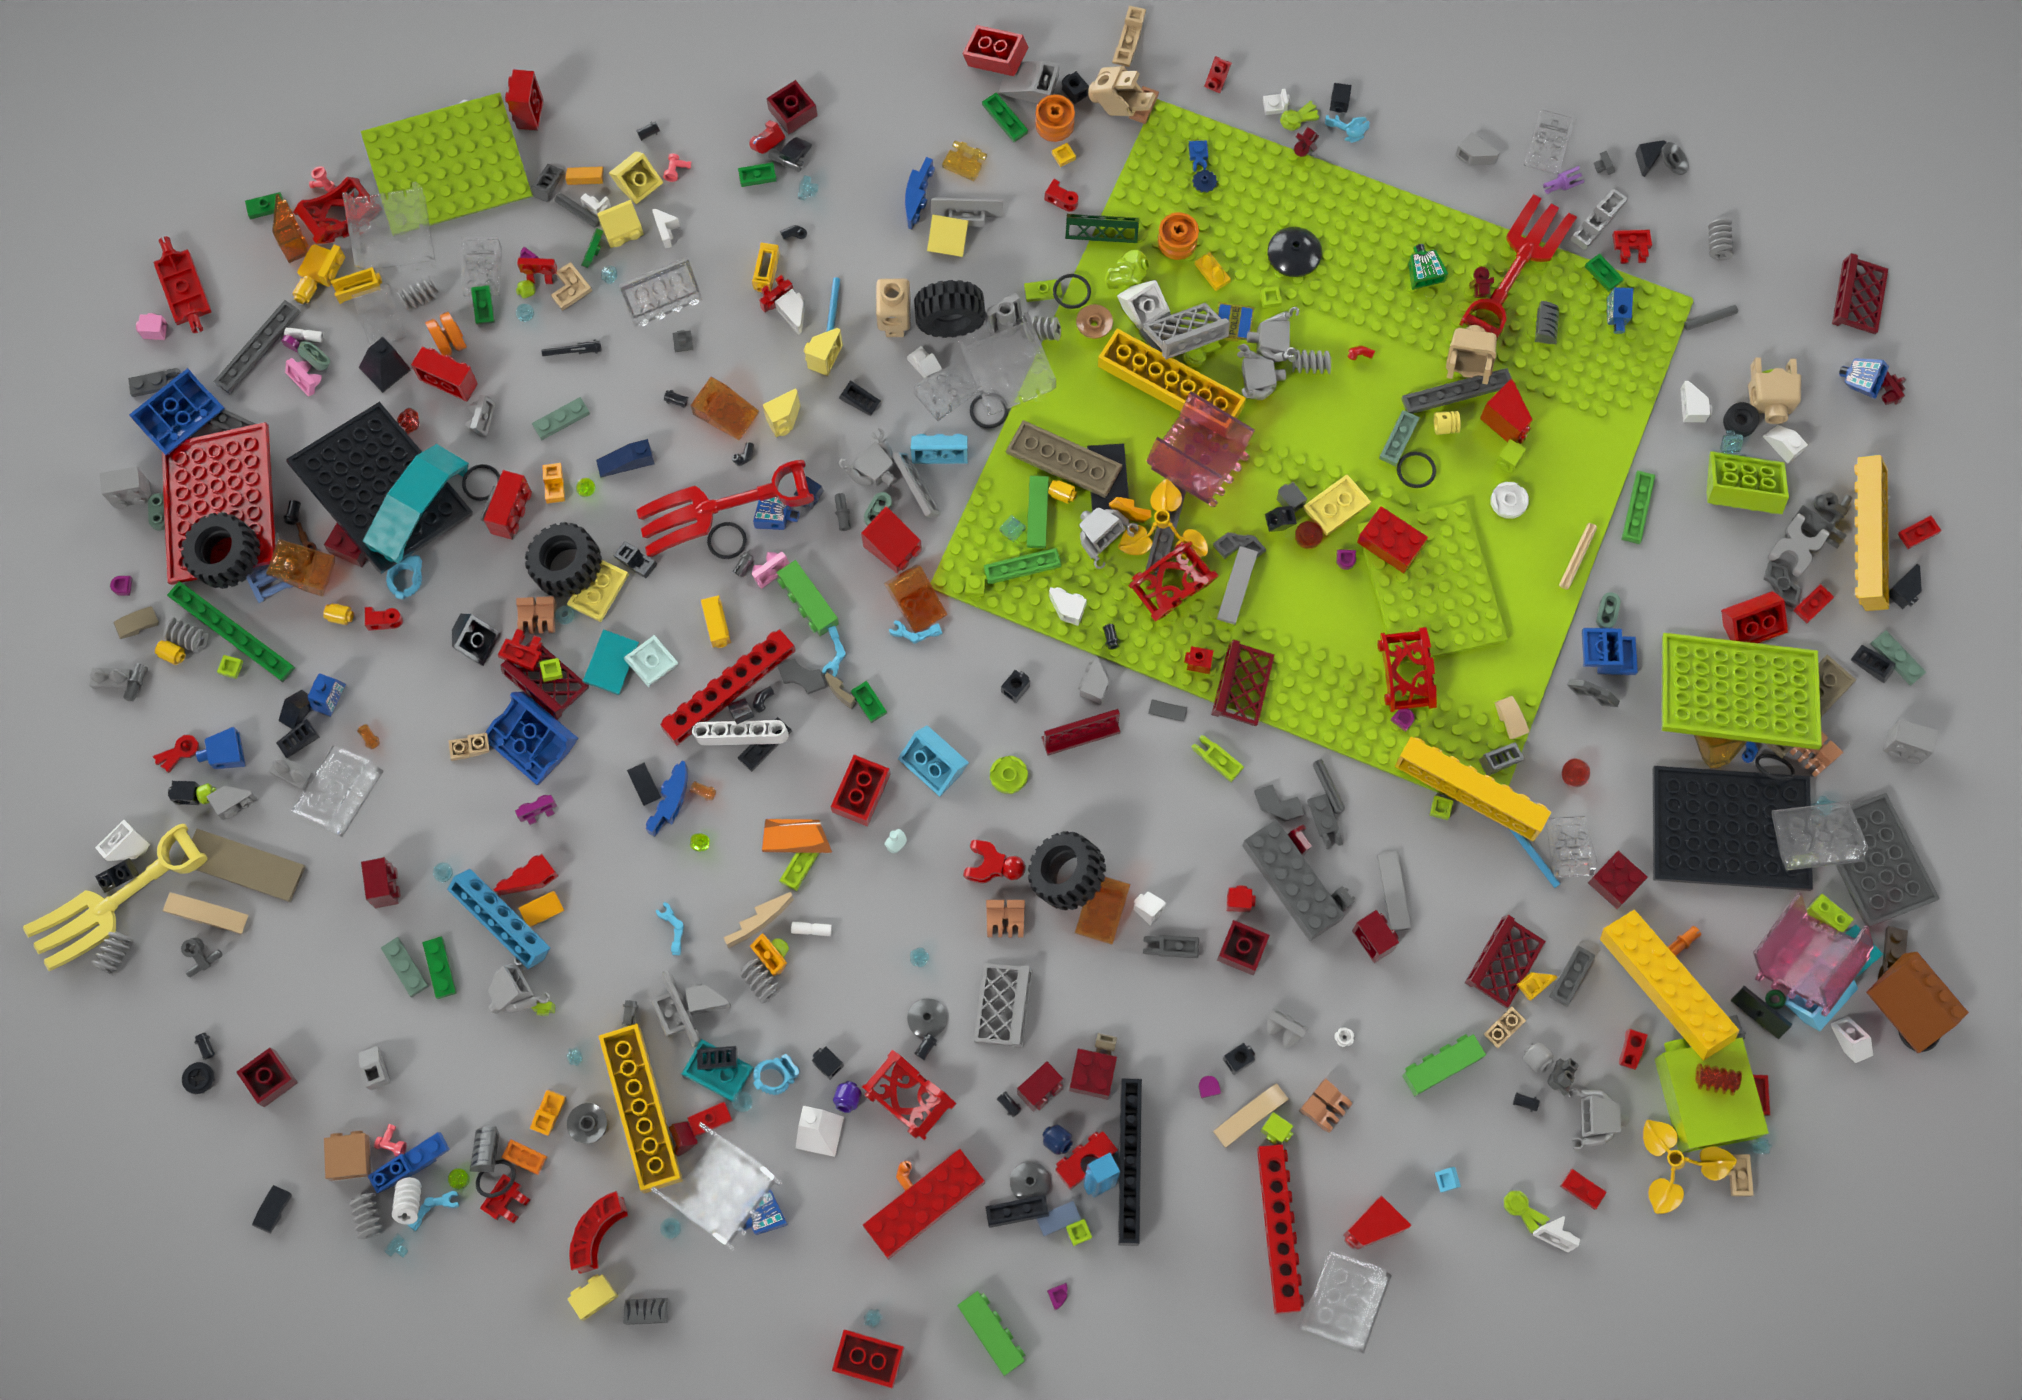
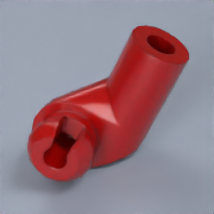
M1362 345L1352 347L1348 351V358L1355 361L1358 355H1362L1372 359L1375 350Z

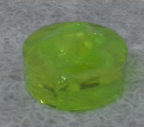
M582 478L576 484V491L582 497H589L595 492V483L589 478Z
M697 833L691 836L690 847L693 850L702 852L709 848L710 839L707 835Z
M461 1168L452 1170L448 1175V1183L454 1189H463L469 1183V1174Z

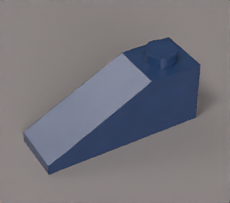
M648 439L629 443L596 460L600 478L655 464Z

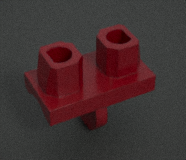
M1309 127L1305 129L1302 135L1297 133L1295 137L1299 142L1294 146L1295 154L1299 157H1305L1310 149L1315 152L1317 149L1315 142L1319 135Z
M1481 266L1475 269L1473 273L1474 280L1469 283L1470 289H1474V298H1485L1486 295L1490 294V286L1494 283V277L1489 278L1490 273L1486 267Z
M1887 371L1880 388H1884L1887 392L1881 397L1885 405L1892 403L1897 405L1905 397L1902 392L1906 389L1903 386V383L1906 381L1905 377L1898 378L1896 374L1891 376Z

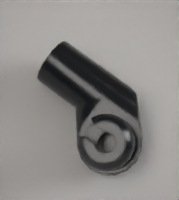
M793 225L780 231L783 239L791 236L804 239L807 236L806 229L798 225Z
M746 442L744 452L733 455L732 461L735 465L742 466L751 461L754 444Z
M771 686L755 695L753 708L756 709V712H763L766 709L764 705L765 699L775 694Z

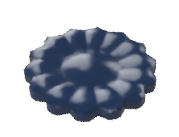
M1209 170L1198 171L1193 176V186L1201 193H1208L1216 187L1217 177Z

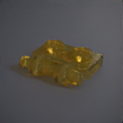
M955 140L952 147L958 150L957 152L949 150L942 163V168L975 181L982 168V163L977 161L978 159L985 161L987 154L979 148L974 149L967 146V143L963 141L958 142ZM964 152L972 155L971 159L963 156Z

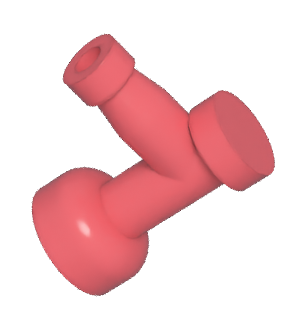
M669 154V168L664 172L663 177L670 182L677 181L678 173L675 171L676 167L691 169V162L679 160L677 154Z
M322 166L316 167L312 171L311 175L316 181L309 182L310 188L324 187L327 192L335 188V184L326 177L327 172Z
M388 1124L384 1136L377 1137L374 1148L393 1151L397 1157L400 1154H405L407 1143L403 1141H398L397 1143L390 1142L396 1126Z

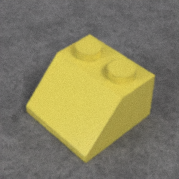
M637 151L609 172L617 186L635 204H638L663 183L644 153Z
M631 200L597 213L602 231L610 248L619 247L625 242L636 240L644 235Z
M836 328L814 336L810 343H806L804 353L808 369L826 376L829 375L843 346L840 329Z
M796 388L763 404L766 421L776 438L785 436L793 430L800 409Z

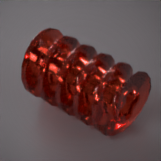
M1701 1063L1697 1065L1695 1081L1698 1085V1090H1701L1702 1086L1706 1085V1091H1710L1711 1086H1714L1715 1093L1718 1092L1719 1088H1722L1723 1094H1726L1727 1090L1730 1089L1731 1096H1734L1735 1092L1740 1088L1742 1080L1741 1071L1735 1073L1733 1069H1730L1727 1072L1726 1068L1719 1070L1717 1066H1713L1711 1069L1709 1065H1704V1067Z

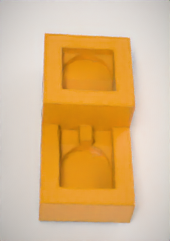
M561 463L542 465L546 503L565 501Z
M1116 497L1109 503V507L1112 510H1118L1127 519L1144 523L1151 518V510L1134 507V500Z
M549 1089L546 1090L540 1108L536 1110L530 1129L549 1136L562 1110L566 1096Z

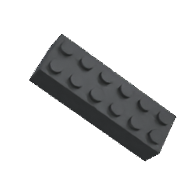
M1277 819L1244 840L1243 848L1309 941H1312L1342 921L1345 915Z

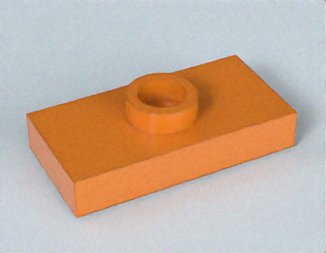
M510 1139L501 1158L539 1175L547 1156Z

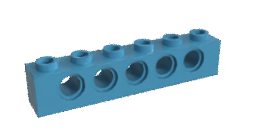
M471 869L454 876L447 890L527 969L545 959L551 948Z
M1111 1153L1087 1165L1083 1186L1087 1194H1092L1093 1198L1116 1186L1120 1170Z

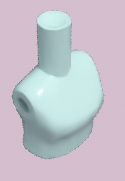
M900 829L890 832V836L884 843L889 852L897 853L903 848L907 841L904 832Z

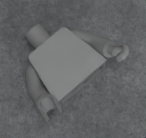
M1292 307L1289 313L1285 311L1260 323L1257 332L1248 331L1247 343H1257L1256 352L1268 358V360L1280 362L1288 359L1290 362H1294L1296 357L1292 354H1297V351L1293 347L1289 348L1290 321L1287 320L1290 319L1294 310H1296V316H1298L1299 309Z
M1242 344L1237 347L1241 350L1237 353V356L1239 358L1245 357L1242 362L1245 386L1242 389V394L1246 398L1264 400L1275 391L1276 381L1286 380L1285 369L1275 370L1273 360H1268V358L1256 354L1249 349L1248 345Z
M878 428L880 431L879 437L872 432V437L878 439V443L875 441L851 466L847 464L843 467L842 462L846 459L842 458L839 461V467L842 470L846 469V473L857 484L878 487L882 482H885L891 487L897 480L891 474L894 471L895 460L892 457V448L886 438H883L885 435L883 429Z
M1096 508L1092 513L1087 510L1084 511L1080 517L1083 520L1079 525L1082 529L1080 533L1081 545L1090 558L1095 559L1094 565L1098 569H1102L1105 566V562L1101 567L1097 566L1096 562L1100 559L1098 554L1125 530V527L1127 528V534L1131 537H1134V533L1130 531V528H1135L1136 531L1139 529L1137 524H1130L1129 520L1118 510Z
M516 957L513 964L510 962L507 965H503L495 972L493 982L488 988V993L493 1000L489 1005V1010L494 1014H498L500 1011L515 1013L537 1005V1002L544 1004L550 1000V995L547 992L544 993L548 996L546 1000L533 996L520 971L527 968Z
M1570 1088L1567 1094L1569 1098H1571V1091H1576L1577 1097H1581L1582 1137H1586L1584 1140L1579 1137L1572 1140L1581 1142V1146L1573 1148L1574 1150H1581L1586 1145L1587 1147L1604 1145L1614 1138V1134L1621 1131V1126L1626 1127L1628 1125L1629 1118L1627 1115L1620 1114L1619 1103L1613 1102L1603 1091L1582 1089L1579 1092L1577 1088Z

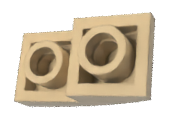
M1513 696L1494 702L1500 721L1505 723L1509 739L1529 733L1525 718Z
M487 733L467 735L468 738L448 740L451 761L488 753Z
M1511 1007L1484 1035L1499 1048L1526 1020Z

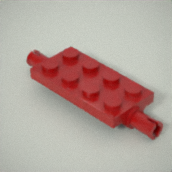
M164 236L165 242H163L161 237L158 241L163 251L162 257L153 263L174 321L177 325L189 322L192 333H198L197 328L202 332L203 326L199 317L212 313L191 254L188 249L181 252L173 249L170 237Z

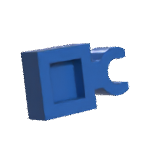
M1207 140L1189 141L1190 161H1194V172H1196L1198 165H1201L1203 170L1206 171L1207 163L1205 160H1208Z

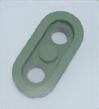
M304 341L300 343L297 350L298 353L314 369L321 371L328 368L330 359L320 349L310 342Z
M880 492L873 497L864 513V521L867 526L872 522L870 519L876 517L885 506L889 509L891 508V497L887 493ZM880 502L886 503L884 506L879 505Z
M160 493L153 494L148 500V522L157 531L165 529L164 495Z
M1606 593L1600 601L1596 617V623L1600 628H1612L1617 621L1621 600L1615 593ZM1607 602H1611L1613 606L1607 605ZM1603 619H1607L1608 623H1604Z

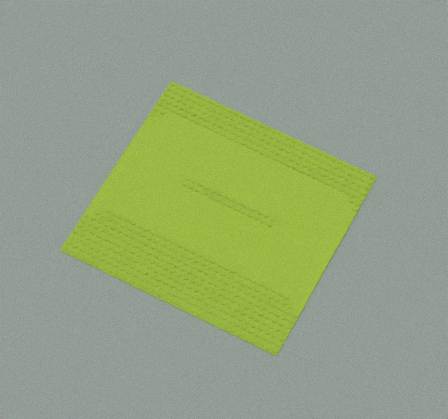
M1157 99L1146 124H1143L1101 214V216L1139 218L1138 243L1088 242L1074 274L1084 277L1090 284V299L1084 306L1076 309H1069L1059 305L1054 317L1058 318L1061 326L1060 340L1047 339L1042 341L930 582V589L1213 703L1227 648L1233 639L1240 641L1242 645L1275 654L1259 718L1260 722L1449 797L1401 771L1395 765L1410 737L1422 739L1426 745L1439 748L1443 754L1448 757L1453 756L1465 766L1474 767L1482 775H1486L1479 759L1484 754L1512 743H1516L1522 753L1529 733L1509 739L1505 723L1500 721L1494 702L1513 696L1530 732L1685 325L1684 322H1686L1693 298L1616 270L1624 280L1615 288H1633L1632 318L1625 325V333L1616 334L1614 333V325H1608L1607 297L1612 290L1608 292L1584 267L1590 259L1558 248L1550 261L1536 262L1529 260L1523 267L1502 305L1506 312L1507 320L1500 337L1496 341V358L1493 372L1508 368L1511 379L1514 381L1533 419L1527 438L1521 444L1518 443L1526 448L1522 458L1512 473L1503 471L1495 464L1508 442L1485 424L1480 417L1486 403L1498 391L1417 412L1413 415L1420 417L1401 457L1415 451L1427 454L1435 463L1436 476L1426 487L1411 488L1399 479L1397 465L1394 466L1379 459L1402 410L1405 411L1401 398L1403 395L1469 378L1463 377L1462 374L1455 371L1452 379L1447 378L1448 370L1446 369L1450 344L1455 329H1466L1469 327L1465 324L1463 326L1459 325L1468 307L1479 299H1490L1494 290L1499 287L1514 262L1517 253L1510 247L1506 239L1509 229L1313 156L1299 157L1295 154L1294 149ZM1207 140L1208 160H1205L1207 163L1206 170L1213 172L1217 177L1216 187L1213 188V191L1201 193L1193 186V176L1198 171L1201 172L1203 167L1198 165L1196 172L1193 171L1194 161H1190L1189 141ZM1177 212L1193 217L1199 228L1196 250L1191 256L1181 260L1166 257L1158 247L1161 221L1169 214ZM1096 227L1093 231L1092 236H1095L1100 232ZM1112 227L1104 231L1108 237H1114L1118 233ZM1288 227H1300L1312 232L1318 238L1322 247V257L1317 268L1310 274L1302 277H1289L1276 271L1270 264L1267 255L1268 244L1274 234ZM1127 228L1122 233L1126 238H1134L1135 229ZM1541 242L1539 246L1544 247L1546 243ZM1424 244L1426 251H1437L1448 272L1444 283L1412 290L1408 262L1410 256L1415 254L1414 246ZM1139 250L1144 253L1149 261V268L1141 284L1153 280L1157 281L1171 315L1206 303L1219 315L1221 304L1231 305L1229 332L1233 330L1230 328L1233 324L1231 322L1236 323L1237 320L1231 318H1235L1233 316H1237L1236 313H1238V317H1236L1238 321L1235 324L1237 328L1233 330L1236 335L1229 334L1228 337L1220 339L1218 342L1222 345L1220 350L1207 354L1205 363L1200 367L1189 366L1184 361V353L1171 358L1244 396L1242 389L1245 388L1242 362L1245 357L1239 358L1237 356V353L1241 351L1237 347L1246 344L1251 351L1258 354L1256 352L1257 343H1247V338L1238 337L1242 307L1253 310L1250 332H1257L1260 323L1285 311L1289 313L1292 307H1297L1299 315L1296 316V310H1294L1290 319L1287 320L1290 321L1289 348L1293 347L1295 350H1299L1300 355L1303 350H1306L1308 355L1313 350L1315 356L1319 350L1322 352V355H1324L1325 351H1329L1331 356V372L1328 374L1327 369H1325L1323 374H1321L1320 369H1317L1316 374H1314L1312 368H1310L1308 373H1306L1305 368L1302 369L1301 373L1298 372L1297 368L1293 372V362H1290L1288 359L1286 361L1274 362L1275 370L1285 369L1286 380L1276 381L1275 391L1264 400L1246 398L1243 410L1228 434L1224 436L1098 367V357L1117 328L1146 344L1139 335V329L1124 312L1117 295L1128 289V286L1123 285L1117 289L1107 288L1104 282L1107 270L1109 268H1118V260L1127 252ZM1209 252L1231 278L1230 283L1217 291L1212 288L1194 265L1196 260ZM1481 266L1486 267L1490 273L1489 278L1494 277V283L1490 286V294L1486 295L1485 298H1474V289H1470L1469 283L1474 280L1473 273L1475 269ZM1072 277L1061 301L1068 305H1077L1083 302L1087 296L1085 283L1078 278ZM1279 287L1282 301L1281 306L1263 308L1260 290L1263 288ZM1541 301L1551 302L1559 307L1556 345L1535 342L1537 309ZM1093 304L1101 305L1108 309L1113 318L1110 332L1104 337L1097 339L1084 336L1076 325V318L1080 310ZM1233 307H1234V311H1235V308H1237L1236 311H1238V308H1239V312H1232V311H1233ZM1479 309L1471 314L1498 329L1500 327L1499 319L1492 311ZM1204 310L1198 312L1199 314L1207 315V313ZM1184 317V318H1182V319H1186V320H1192V318H1190V317ZM1195 319V321L1204 323L1205 321L1201 319ZM1092 323L1091 325H1092V326H1097L1098 324H1097V323ZM1180 324L1183 328H1189L1187 325ZM1362 345L1375 350L1372 359L1362 355H1358L1355 361L1348 358V351L1352 347ZM1458 411L1461 422L1460 432L1436 435L1434 414ZM1022 421L1031 423L1084 448L1090 445L1124 443L1129 499L1134 500V507L1151 510V518L1144 523L1128 520L1130 524L1135 523L1143 526L1147 530V534L1155 522L1154 515L1157 512L1150 503L1151 495L1155 488L1166 478L1170 479L1172 469L1191 473L1176 531L1180 536H1183V533L1188 529L1196 530L1202 534L1208 546V554L1201 557L1209 570L1211 572L1215 571L1219 577L1208 587L1193 596L1189 595L1187 598L1181 599L1182 604L1171 611L1166 617L1155 622L1151 617V612L1134 590L1128 586L1133 581L1132 577L1139 572L1143 573L1146 570L1151 549L1143 555H1129L1121 551L1118 545L1125 532L1124 530L1098 554L1100 559L1096 562L1097 566L1101 567L1104 562L1105 566L1102 569L1096 568L1094 565L1095 559L1090 558L1081 545L1080 539L1082 529L1079 525L1083 521L1080 518L1081 514L1086 510L1092 513L1090 491L1006 454V450ZM1410 456L1402 462L1401 474L1409 483L1423 484L1431 478L1432 466L1422 456ZM1348 474L1371 501L1368 507L1328 536L1322 532L1303 508L1295 512L1297 524L1284 531L1269 532L1265 514L1269 511L1282 507L1277 500L1278 490L1283 485H1289L1292 482L1295 483L1307 498V504ZM1030 476H1048V490L1053 480H1060L1075 486V491H1077L1074 502L1070 501L1069 504L1051 497L1052 495L1048 494L1046 549L1027 548ZM1515 482L1526 490L1529 496V504L1521 516L1513 519L1504 518L1493 510L1491 495L1499 484ZM1466 501L1508 640L1499 644L1434 657L1435 674H1433V682L1437 689V708L1429 709L1428 706L1408 708L1414 714V722L1405 732L1391 721V718L1398 710L1390 712L1389 705L1386 706L1384 701V694H1387L1386 674L1382 652L1378 651L1377 641L1380 640L1381 633L1387 635L1363 548L1357 543L1359 538L1357 524L1369 522L1380 506L1398 516ZM1592 523L1597 526L1596 532L1569 589L1565 590L1559 586L1587 524ZM1157 527L1155 528L1152 535L1149 537L1152 540V542L1154 540ZM1228 532L1245 536L1254 535L1266 549V552L1255 560L1235 625L1217 620L1238 550L1224 559L1214 548L1213 543ZM1176 535L1174 536L1170 552L1175 550L1176 543L1180 540ZM1057 548L1061 562L1060 568L988 585L984 565ZM1337 550H1356V562L1353 568L1344 570L1337 565ZM1166 569L1162 580V587L1175 586L1182 591L1184 589L1182 577L1185 571ZM1189 573L1186 577L1187 582L1192 583L1193 579L1189 578L1191 575ZM966 575L985 576L984 596L965 595ZM1148 580L1140 585L1147 595L1155 592V588L1152 590L1146 589L1147 586L1151 585V582ZM1050 587L1054 589L1056 587L1062 588L1066 593L1072 595L1079 594L1084 599H1087L1079 626L1060 620L1049 598ZM1172 591L1163 592V595L1167 593L1169 598L1173 597ZM1156 597L1151 598L1150 600L1154 603L1157 609H1159L1156 602ZM1107 624L1115 625L1117 639L1120 640L1119 647L1113 650L1108 649L1105 645L1106 638L1103 626ZM1191 646L1214 650L1209 674L1187 670L1188 664L1184 663L1186 652H1190ZM1241 650L1240 657L1243 662L1251 659L1248 652ZM1262 656L1257 658L1262 668L1268 664L1269 658ZM1390 657L1391 664L1394 661V657ZM1253 661L1246 664L1250 674L1258 670ZM1411 662L1399 665L1396 671L1404 680L1411 684L1413 677L1424 669L1423 666ZM1242 667L1236 669L1235 673L1239 680L1247 676ZM1260 672L1252 676L1257 685L1263 683L1264 679ZM1422 677L1417 679L1415 687H1417L1418 682L1424 684ZM1249 678L1241 682L1246 692L1254 688ZM1393 679L1395 687L1396 685H1398V683ZM1238 685L1231 688L1234 697L1243 694ZM1256 690L1248 694L1253 703L1259 700ZM1397 691L1395 693V701L1408 700L1410 692L1407 691L1405 696L1401 698L1402 693ZM1415 694L1413 696V699L1425 698ZM1245 696L1237 699L1241 709L1249 706ZM1233 702L1227 705L1228 709L1238 712ZM1252 708L1244 711L1247 717L1255 718ZM1509 750L1511 757L1514 759L1515 757L1513 756L1511 750ZM1517 764L1490 776L1500 785L1509 786Z

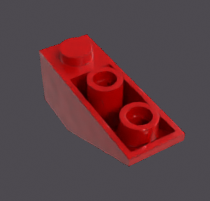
M542 854L539 856L535 855L523 868L519 867L514 870L512 876L508 879L499 881L493 890L498 896L540 889L556 879L558 875Z

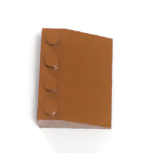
M1918 952L1904 953L1866 992L1917 1053L1922 1052L1957 1026L1969 1013Z

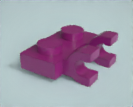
M542 795L533 803L520 805L519 809L515 810V813L520 822L527 820L529 825L537 822L534 816L543 812L546 813L547 817L554 815L555 813L552 808L557 807V804L552 795Z

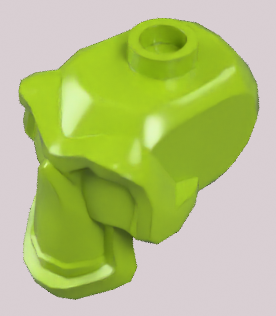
M1131 250L1118 260V268H1109L1104 278L1107 288L1117 289L1123 285L1130 288L1131 286L1141 284L1149 268V261L1144 253L1139 250Z

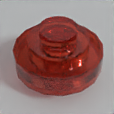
M406 408L397 418V423L408 435L416 431L420 425L418 412L412 408Z
M1312 521L1301 523L1295 531L1297 544L1305 549L1316 548L1323 538L1321 527Z
M1570 759L1562 768V779L1569 786L1581 787L1589 779L1590 768L1584 760Z

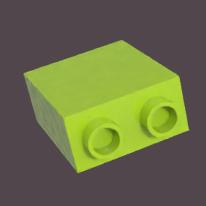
M1684 1038L1664 1043L1666 1052L1654 1060L1670 1121L1678 1135L1677 1147L1682 1154L1703 1150L1707 1147H1719L1756 1140L1769 1134L1743 1038H1737L1734 1042L1704 1061Z

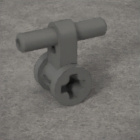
M1826 493L1816 496L1813 504L1815 509L1820 512L1828 510L1835 516L1831 524L1837 528L1841 519L1848 512L1847 508L1852 497L1845 495L1840 505L1838 504V497L1834 493Z
M196 937L184 941L181 946L183 955L193 957L197 963L186 971V975L190 978L201 970L205 971L211 966V963L222 957L220 950H216L206 957L202 952L204 943ZM194 944L196 947L191 951L190 947Z

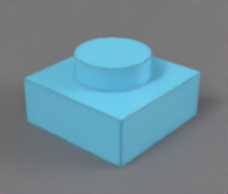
M1456 1167L1435 1172L1440 1193L1461 1187Z

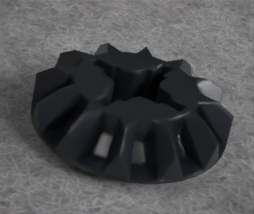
M203 1062L189 1065L182 1074L183 1087L186 1091L195 1095L203 1094L208 1089H211V1085L215 1081L214 1071L208 1064ZM199 1073H201V1076L204 1077L205 1080L199 1081V1084L197 1085V1081H195L191 1077H198Z

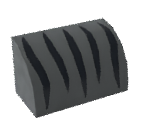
M1541 301L1539 304L1535 342L1556 345L1559 307L1551 302Z
M496 1126L481 1127L476 1130L470 1172H494L500 1135Z
M668 1298L625 1300L623 1323L626 1325L668 1323Z

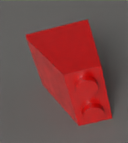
M1512 379L1486 403L1480 417L1485 424L1505 441L1508 442L1511 439L1520 444L1527 438L1533 420Z
M887 506L861 532L863 547L895 573L905 570L909 565V560L913 556L916 557L922 550L921 540Z
M1381 1195L1343 1234L1345 1237L1344 1241L1352 1249L1355 1247L1358 1250L1400 1234L1410 1228L1411 1224Z

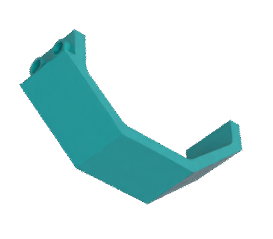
M438 444L418 454L387 493L363 539V542L366 543L365 545L370 550L384 555L387 560L399 564L403 559L405 545L424 511L449 479L456 474L462 477L465 475L469 463Z

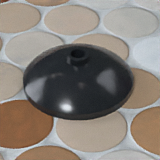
M1288 227L1273 235L1268 244L1267 255L1270 264L1279 273L1289 277H1302L1310 274L1317 268L1322 257V247L1318 238L1312 232L1300 227Z

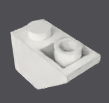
M1050 587L1049 598L1060 620L1079 626L1087 599H1084L1079 594L1072 595L1066 593L1062 588L1056 587L1054 589Z

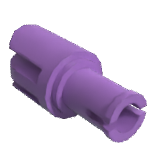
M1577 166L1559 173L1557 179L1544 183L1543 188L1551 186V188L1544 190L1546 194H1550L1558 189L1565 191L1583 184L1584 179L1569 184V181L1582 177V173L1568 178L1566 176L1580 170V167Z

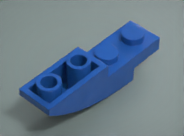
M928 157L925 158L920 171L912 169L906 187V220L908 228L911 230L914 224L919 222L921 209H925L928 200L925 194L928 186L927 181L929 177L933 176L935 171L933 159Z
M683 760L680 764L674 766L671 772L672 776L662 784L661 794L665 800L659 802L657 812L654 816H650L646 822L647 832L654 837L665 821L671 825L673 824L682 807L688 782V767Z
M437 1132L407 1153L395 1157L368 1175V1178L376 1193H381L395 1186L399 1180L411 1177L437 1161L438 1157L448 1152L450 1148L442 1133Z

